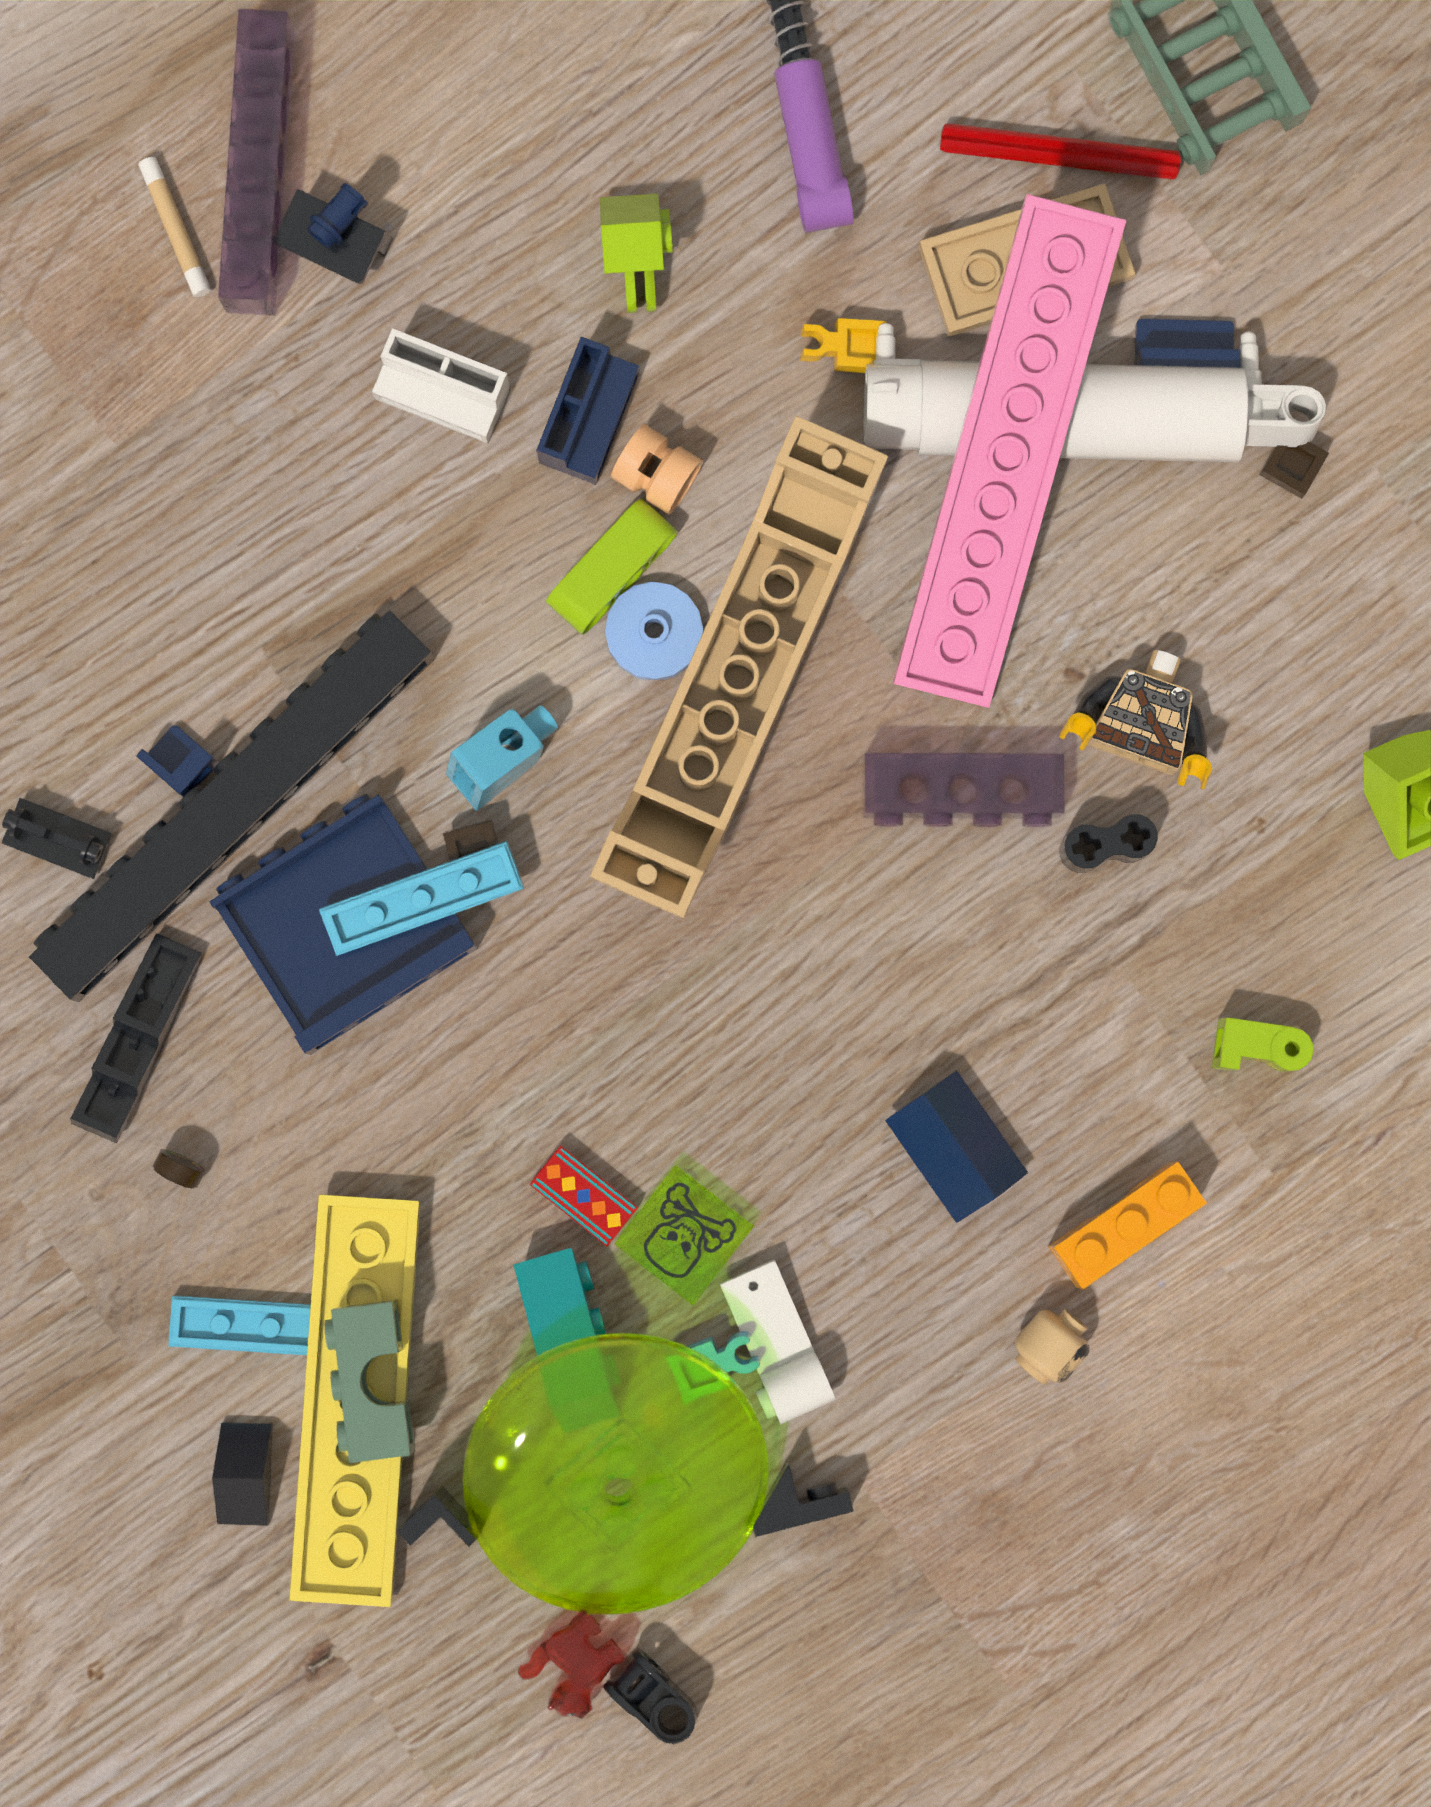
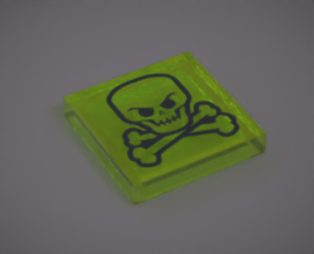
M675 1165L614 1244L686 1301L694 1305L754 1225Z

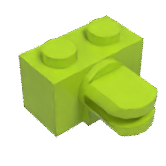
M658 193L600 197L604 274H625L627 313H637L634 272L644 271L647 312H655L657 310L654 270H664L663 253H673L669 209L659 208Z

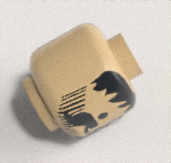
M1065 1308L1059 1315L1052 1310L1042 1309L1017 1336L1015 1347L1019 1354L1015 1360L1026 1372L1044 1385L1049 1380L1063 1383L1089 1354V1344L1082 1336L1087 1327Z

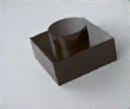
M1311 442L1298 445L1297 447L1277 445L1259 475L1302 499L1329 453Z
M492 819L443 833L450 861L498 844Z

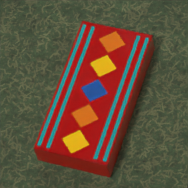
M561 1145L529 1184L606 1247H608L638 1209L635 1204Z

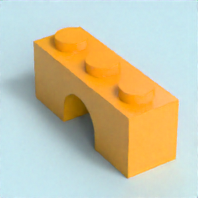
M1178 1161L1168 1162L1129 1189L1130 1192L1098 1215L1086 1219L1048 1246L1076 1288H1086L1207 1204Z

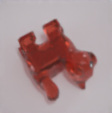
M586 1608L578 1612L570 1623L553 1631L534 1650L529 1662L518 1668L520 1678L530 1680L537 1677L545 1665L552 1661L568 1675L567 1679L555 1686L548 1700V1709H554L562 1717L576 1716L581 1719L586 1717L593 1709L591 1697L594 1688L605 1679L615 1664H622L627 1659L625 1652L612 1638L598 1649L590 1644L589 1636H596L602 1630L599 1627V1622Z

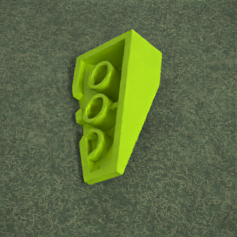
M1431 730L1403 735L1363 753L1364 794L1393 856L1398 860L1431 846Z

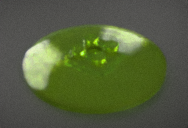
M629 1333L603 1334L581 1338L550 1349L527 1362L499 1386L479 1414L468 1440L463 1465V1495L466 1513L472 1530L479 1536L477 1541L493 1565L517 1587L544 1602L572 1611L606 1615L627 1614L666 1605L690 1594L717 1576L734 1559L752 1534L753 1524L763 1508L768 1485L769 1462L760 1421L751 1402L733 1378L715 1362L685 1345L664 1338ZM616 1478H624L632 1483L631 1489L621 1496L608 1494L604 1490L605 1486Z

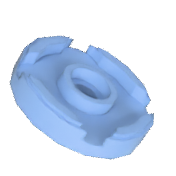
M659 582L635 585L621 594L608 612L605 628L609 653L622 670L637 679L643 680L674 678L687 669L703 634L700 612L691 598L675 586ZM656 622L661 624L664 631L660 637L650 638L645 634V628L649 623Z

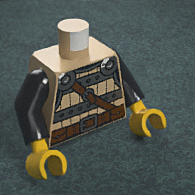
M1153 650L1145 674L1133 669H1126L1121 677L1107 676L1081 697L1074 713L1069 717L1059 734L1062 740H1064L1069 732L1079 735L1082 740L1079 747L1080 750L1090 746L1171 776L1180 769L1182 763L1177 783L1180 786L1185 785L1188 775H1193L1200 779V789L1204 790L1212 772V764L1207 759L1208 740L1200 708L1192 703L1193 692L1173 684L1181 659L1164 651Z

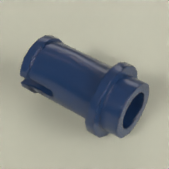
M343 183L340 190L318 216L314 214L310 216L311 224L307 231L315 240L328 249L334 243L340 245L343 241L342 233L363 208L368 206V202L353 187Z

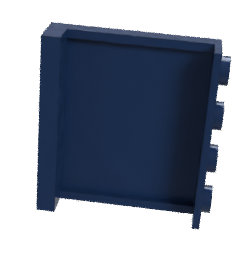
M364 794L351 801L342 809L345 816L329 826L326 821L313 825L300 835L303 840L301 844L288 852L283 847L272 851L258 862L261 867L260 870L245 879L241 874H238L226 880L216 888L219 895L209 901L211 906L218 910L296 1034L294 1037L304 1053L312 1055L478 949L455 913L336 956L319 911L321 907L427 869L379 794L372 799L369 798L368 794Z

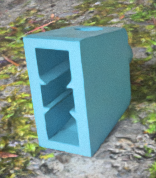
M541 705L524 718H521L514 709H510L451 752L446 775L477 812L539 761L544 748L541 741L556 731L558 725L552 715ZM502 745H510L514 747L515 750H507Z

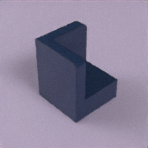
M172 726L149 753L141 749L136 755L138 759L182 797L194 787L201 785L219 763L178 726Z

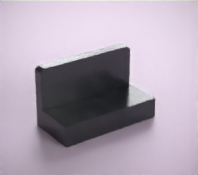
M297 189L274 237L275 244L350 281L362 284L377 253L385 256L393 238L385 230L356 217L342 233L343 241L340 245L334 243L330 249L324 247L309 234L307 228L311 224L310 216L312 214L318 216L328 203Z
M443 1486L406 1519L397 1530L411 1546L439 1518H442L468 1547L478 1539L483 1531L481 1526Z

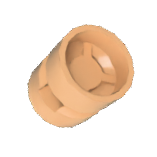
M643 424L622 451L613 468L611 478L632 492L643 489L646 491V501L670 515L690 489L701 469L703 460L681 446L670 449L667 437L650 426ZM657 456L662 461L653 476L649 477L644 473L654 457Z

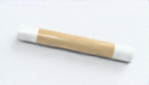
M156 157L143 159L139 162L138 166L192 295L195 298L202 297L210 293L212 289Z

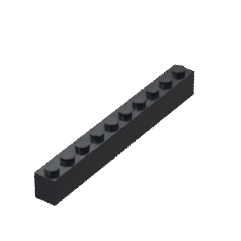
M390 610L382 617L378 613L370 617L356 633L360 639L347 651L339 648L331 654L321 666L324 673L311 686L304 682L288 696L285 703L289 707L275 720L271 716L264 719L251 732L249 737L253 741L240 754L232 751L217 764L214 769L217 776L204 789L200 785L191 789L178 803V807L181 809L178 814L168 823L161 820L151 827L142 838L145 845L132 858L126 854L118 859L106 872L109 880L96 892L92 889L87 890L71 905L70 910L74 913L60 927L53 924L34 941L37 949L29 958L70 1000L80 1002L435 660L431 651Z

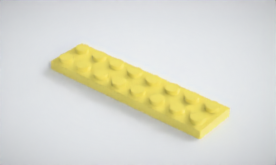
M320 1194L318 1198L289 1601L391 1607L393 1603L403 1456L349 1463L348 1451L340 1452L337 1440V1421H344L342 1400L334 1401L332 1395L331 1370H338L336 1349L328 1350L325 1320L332 1319L331 1309L337 1307L398 1300L403 1350L399 1353L375 1357L367 1369L366 1380L369 1390L378 1399L385 1402L407 1401L421 1201Z

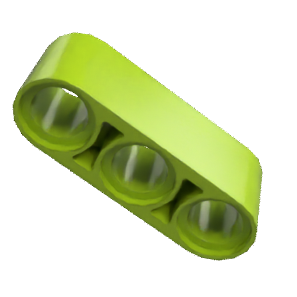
M640 498L549 594L546 603L581 635H585L611 609L617 598L629 590L668 548L679 531L644 499Z

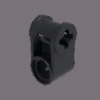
M636 1648L632 1652L634 1659L614 1681L607 1680L603 1684V1688L619 1706L633 1717H636L659 1740L669 1744L683 1742L690 1737L694 1730L697 1719L696 1705L648 1654L640 1648ZM641 1674H643L644 1677L642 1678V1680L633 1688V1690H629L628 1688L635 1682V1680ZM668 1705L680 1706L687 1713V1724L679 1730L666 1728L660 1720L661 1709Z

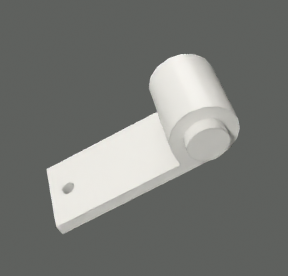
M775 1259L719 1283L740 1332H749L751 1338L746 1346L751 1357L758 1356L760 1359V1366L757 1368L764 1388L755 1392L767 1419L777 1415L780 1424H783L835 1401L833 1391L811 1345Z

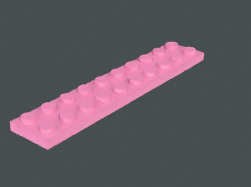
M1029 194L1025 195L893 682L896 685L987 708L990 707L1126 223L1124 219Z

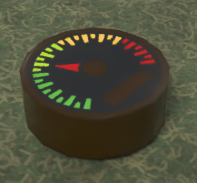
M165 1149L160 1150L153 1164L156 1173L173 1183L190 1189L198 1187L205 1173V1169L196 1162Z

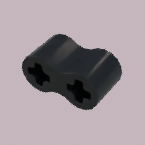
M1130 814L1123 817L1115 825L1108 828L1080 825L1071 830L1062 839L1059 847L1060 858L1069 870L1076 873L1090 872L1107 860L1135 863L1145 858L1155 849L1158 841V831L1148 817L1140 814ZM1129 827H1131L1133 834H1142L1144 841L1136 846V851H1134L1130 843L1123 844L1121 837L1128 832ZM1080 837H1083L1085 844H1094L1096 851L1088 856V861H1085L1083 854H1074L1072 850L1080 842Z

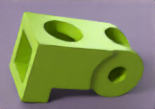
M1228 1017L1221 1018L1217 1022L1211 1068L1227 1071L1240 1070L1241 1059L1266 1062L1272 1069L1280 1072L1297 1071L1306 1067L1311 1061L1314 1053L1313 1042L1307 1033L1295 1027Z

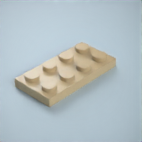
M1105 183L1052 200L1116 217ZM1022 209L919 241L918 247L948 337L990 325ZM1123 235L1108 287L1131 281L1136 275Z

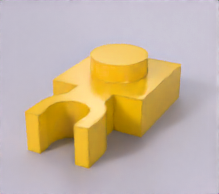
M838 318L835 322V332H829L820 325L804 324L801 329V337H814L818 340L820 348L816 350L803 349L800 354V361L815 362L825 356L834 357V371L866 373V365L873 364V361L876 360L878 327L886 323V321Z

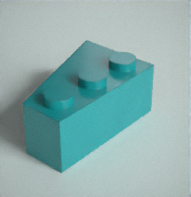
M572 1248L513 1264L549 1403L563 1431L620 1415L621 1412L613 1387L620 1384L617 1368L612 1354L604 1356L600 1338L607 1337L605 1324L600 1308L591 1309L586 1293L595 1290L587 1261L578 1263Z

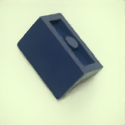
M1139 319L1135 325V365L1240 368V350L1234 349V324L1231 321Z

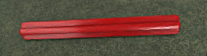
M952 123L944 124L940 139V149L947 153L1171 180L1178 176L1181 164L1180 152L1176 150Z

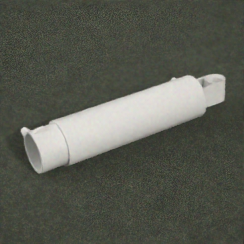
M889 323L881 324L878 327V337L876 338V360L873 361V364L866 365L863 419L864 445L872 449L917 450L918 455L954 456L980 362L895 359L896 339L894 337V327ZM1245 332L1240 336V368L1086 364L1060 458L1239 462L1242 458L1244 446L1276 447L1277 445H1288V447H1297L1298 445L1311 442L1316 436L1325 415V399L1320 392L1312 387L1262 385V374L1259 371L1258 346L1256 345V335L1253 332ZM1290 412H1301L1310 421H1297L1290 415Z

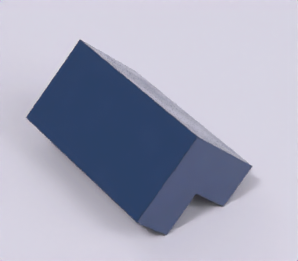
M581 336L536 449L539 464L596 485L640 374L639 365L612 356L610 354V347Z
M957 1070L885 1120L956 1223L999 1197L1028 1174L1026 1168Z

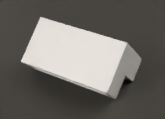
M392 328L380 356L383 366L372 391L374 399L488 444L510 391L507 373Z

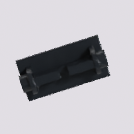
M19 798L15 811L9 809L5 814L2 827L7 830L1 843L94 879L112 833Z

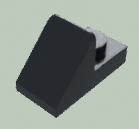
M787 1461L752 1521L755 1537L854 1512L847 1487L837 1489L835 1482L824 1483L807 1488L808 1497L798 1499L789 1462Z

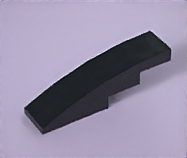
M157 933L155 934L112 1018L113 1027L91 1068L92 1076L70 1117L72 1125L116 1144L118 1143L182 1005L202 957L201 952Z

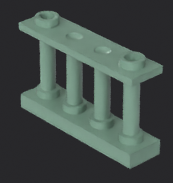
M1112 0L1109 8L1110 12L1108 13L1110 25L1119 39L1125 37L1180 137L1177 139V145L1183 159L1188 165L1194 163L1200 176L1210 171L1217 157L1212 148L1270 118L1274 121L1279 120L1285 132L1304 122L1311 106L1252 0H1213L1218 8L1216 17L1156 47L1143 22L1186 0H1142L1133 5L1131 0ZM1224 34L1227 37H1234L1241 50L1239 59L1179 89L1166 64ZM1247 76L1250 79H1257L1264 92L1262 101L1202 131L1189 106Z

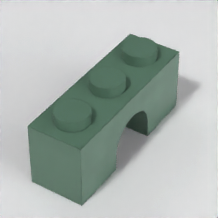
M398 1300L342 1306L331 1309L332 1319L325 1320V1338L328 1350L336 1349L338 1370H331V1389L334 1401L342 1400L344 1421H337V1440L340 1452L348 1451L349 1463L411 1455L415 1452L410 1401H382L371 1393L366 1380L367 1369L375 1357L399 1353L403 1350Z

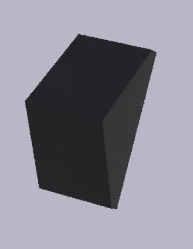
M221 1423L212 1475L217 1524L269 1525L273 1423Z

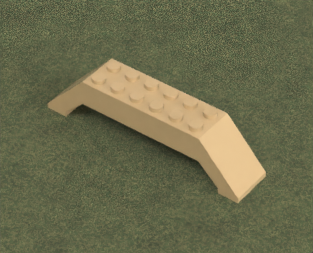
M795 416L776 458L774 468L751 527L633 791L608 834L591 872V879L684 919L727 832L841 575L887 462L888 455Z

